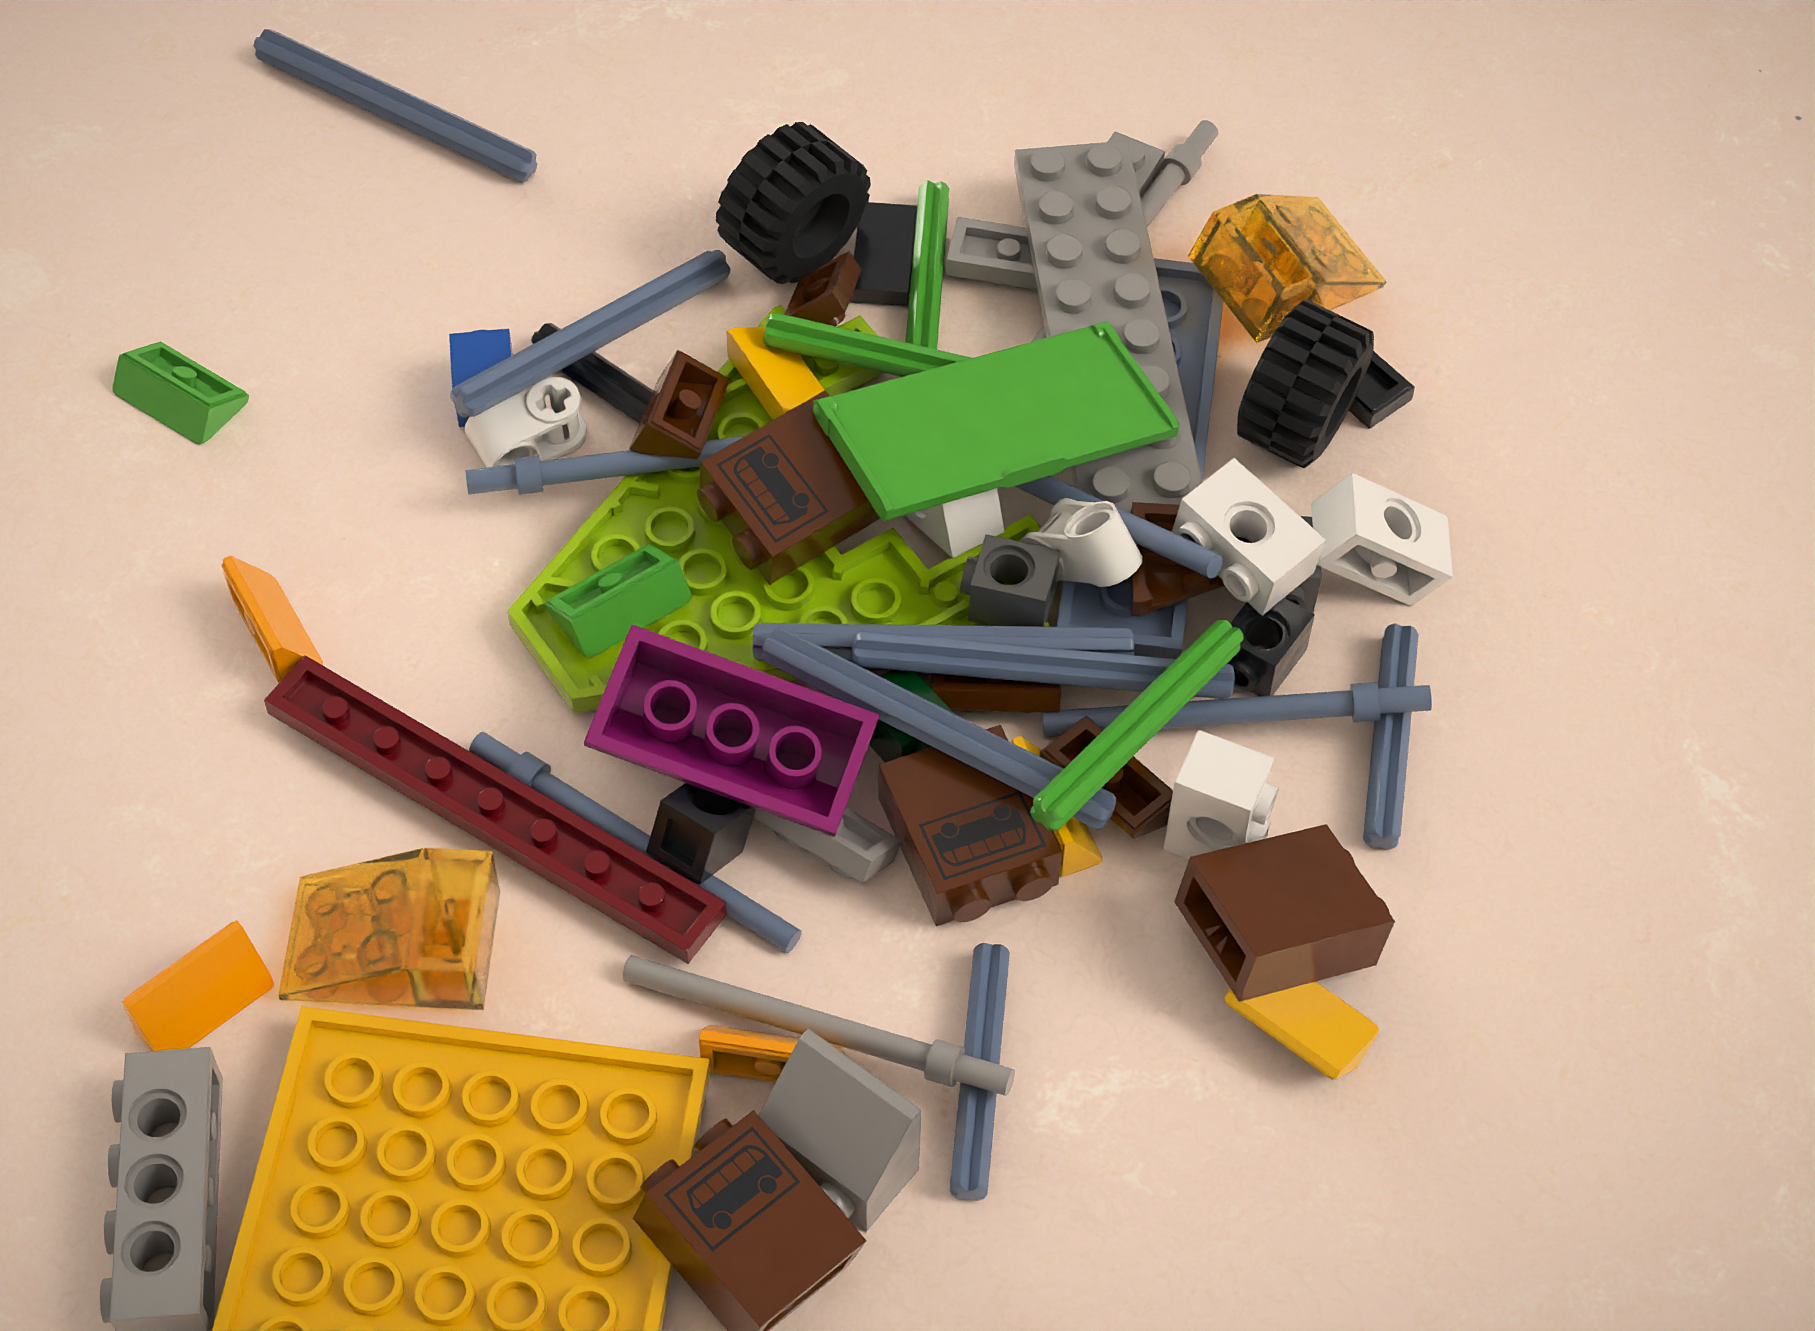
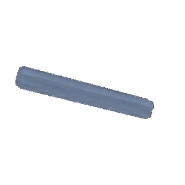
M1395 623L1386 627L1384 637L1382 638L1378 688L1414 686L1419 634L1411 625L1401 626ZM1412 712L1380 714V721H1374L1363 833L1364 842L1371 848L1393 849L1398 845V840L1401 836Z
M980 943L973 950L964 1040L965 1055L1000 1064L1010 952L1008 948L1001 944ZM961 1082L950 1192L952 1196L958 1199L978 1201L984 1199L988 1193L997 1093Z

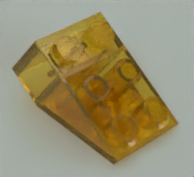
M1254 194L1213 211L1188 254V257L1256 343L1272 337L1285 316L1305 299L1331 311L1381 289L1387 283L1318 197Z
M421 848L300 876L279 988V999L286 1001L484 1010L500 897V887L493 852Z

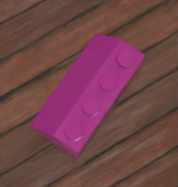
M631 624L584 740V746L835 837L873 737L879 714Z

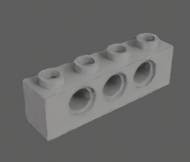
M211 1047L125 1053L124 1079L113 1082L112 1111L115 1122H121L120 1144L110 1145L108 1152L109 1181L112 1188L117 1187L116 1210L107 1211L104 1219L105 1247L109 1255L113 1254L112 1278H104L101 1282L100 1311L103 1322L111 1323L115 1331H212L214 1324L223 1077ZM170 1122L178 1123L171 1133L162 1137H150L152 1132L160 1125ZM164 1187L176 1188L174 1193L165 1201L155 1204L146 1203L151 1194L158 1189ZM163 1253L173 1254L172 1259L165 1267L152 1272L142 1271L145 1264L152 1257Z

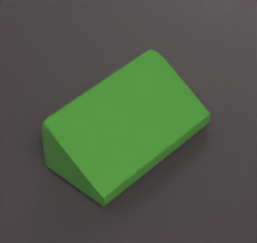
M161 341L119 354L112 387L113 393L196 444H203L211 439L248 403L249 394Z
M647 544L548 599V602L544 604L548 613L578 651L585 657L592 658L627 637L631 624L645 628L689 603L692 594L679 561L655 546Z

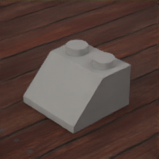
M808 1028L795 1045L763 1105L759 1117L843 1214L867 1232L919 1170L921 1109Z

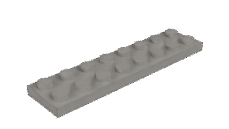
M1128 140L1016 149L1014 168L1046 338L1097 323L1109 322L1121 338L1123 345L1173 412L1180 426L1177 437L1164 439L1071 466L1074 486L1103 501L1111 502L1116 507L1131 513L1132 502L1180 505L1181 500L1203 482Z

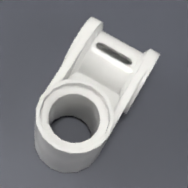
M562 377L545 378L475 417H469L465 424V434L487 468L515 464L514 458L539 455L540 461H545L571 454L582 446L587 434L584 418L578 413L582 402L578 387L572 381ZM546 395H549L551 408L546 407ZM562 425H567L569 434L567 438H564Z
M1069 498L1060 499L1051 509V518L1038 532L1027 533L1020 541L1060 550L1057 581L1090 583L1099 587L1111 586L1129 578L1140 567L1143 558L1115 505L1108 501L1095 503L1076 501Z

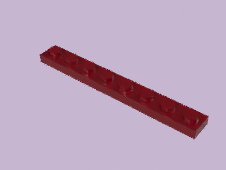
M306 655L264 699L269 715L687 964L691 962L727 915L726 901Z

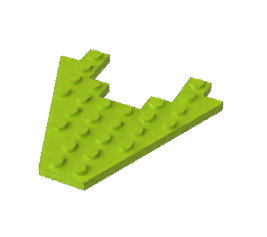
M781 305L773 308L757 327H765L770 314H784L786 310ZM861 315L838 326L878 336ZM799 353L829 396L848 392L883 374V372ZM728 359L717 372L726 376L730 381L706 441L746 436L772 421L732 361ZM700 467L626 475L507 610L509 625L573 713L597 710L625 639L594 657L587 658L578 651L548 613L544 603L647 544L655 546L679 561L692 597L689 603L643 629L786 681L798 680V678L765 661L754 659L752 638L753 629L756 624L989 626L968 621L970 596L960 594L966 560L968 556L979 558L983 543L955 558L950 557L927 569L893 527L842 555L834 546L769 585L757 568L750 570L739 559L732 544L733 536L722 521L713 522L702 509L696 493L699 489ZM1029 514L1005 527V532L996 537L1020 542L1027 533L1038 532L1042 527ZM862 667V668H864V669H866V670H868V671L877 669V668H865V667Z

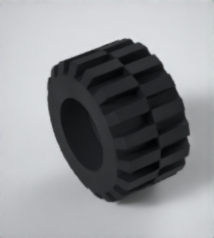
M795 122L792 126L788 124L781 126L772 135L767 134L760 139L757 145L742 157L741 162L727 179L728 183L721 192L718 201L720 207L716 212V223L719 224L717 231L729 246L770 280H774L778 284H785L788 281L791 284L796 283L806 273L836 257L838 252L852 237L853 232L859 226L864 216L863 211L868 205L870 194L867 193L871 186L870 177L866 175L868 170L813 125Z
M1305 299L1300 302L1279 324L1252 373L1238 411L1237 435L1301 468H1306L1317 460L1338 431L1362 384L1373 354V331L1310 300Z

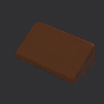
M677 350L657 380L629 450L640 454L698 459L730 379L684 352Z
M1086 715L1040 752V757L1064 769L1103 729ZM1133 756L1102 788L1113 793L1117 798L1115 809L1110 819L1131 838L1135 839L1167 826L1173 790Z

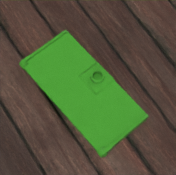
M1107 321L838 395L813 401L812 405L814 416L826 436H829L878 516L884 522L999 487L1010 488L1061 473L1065 468L1164 439H1171L1177 437L1180 427L1173 412Z

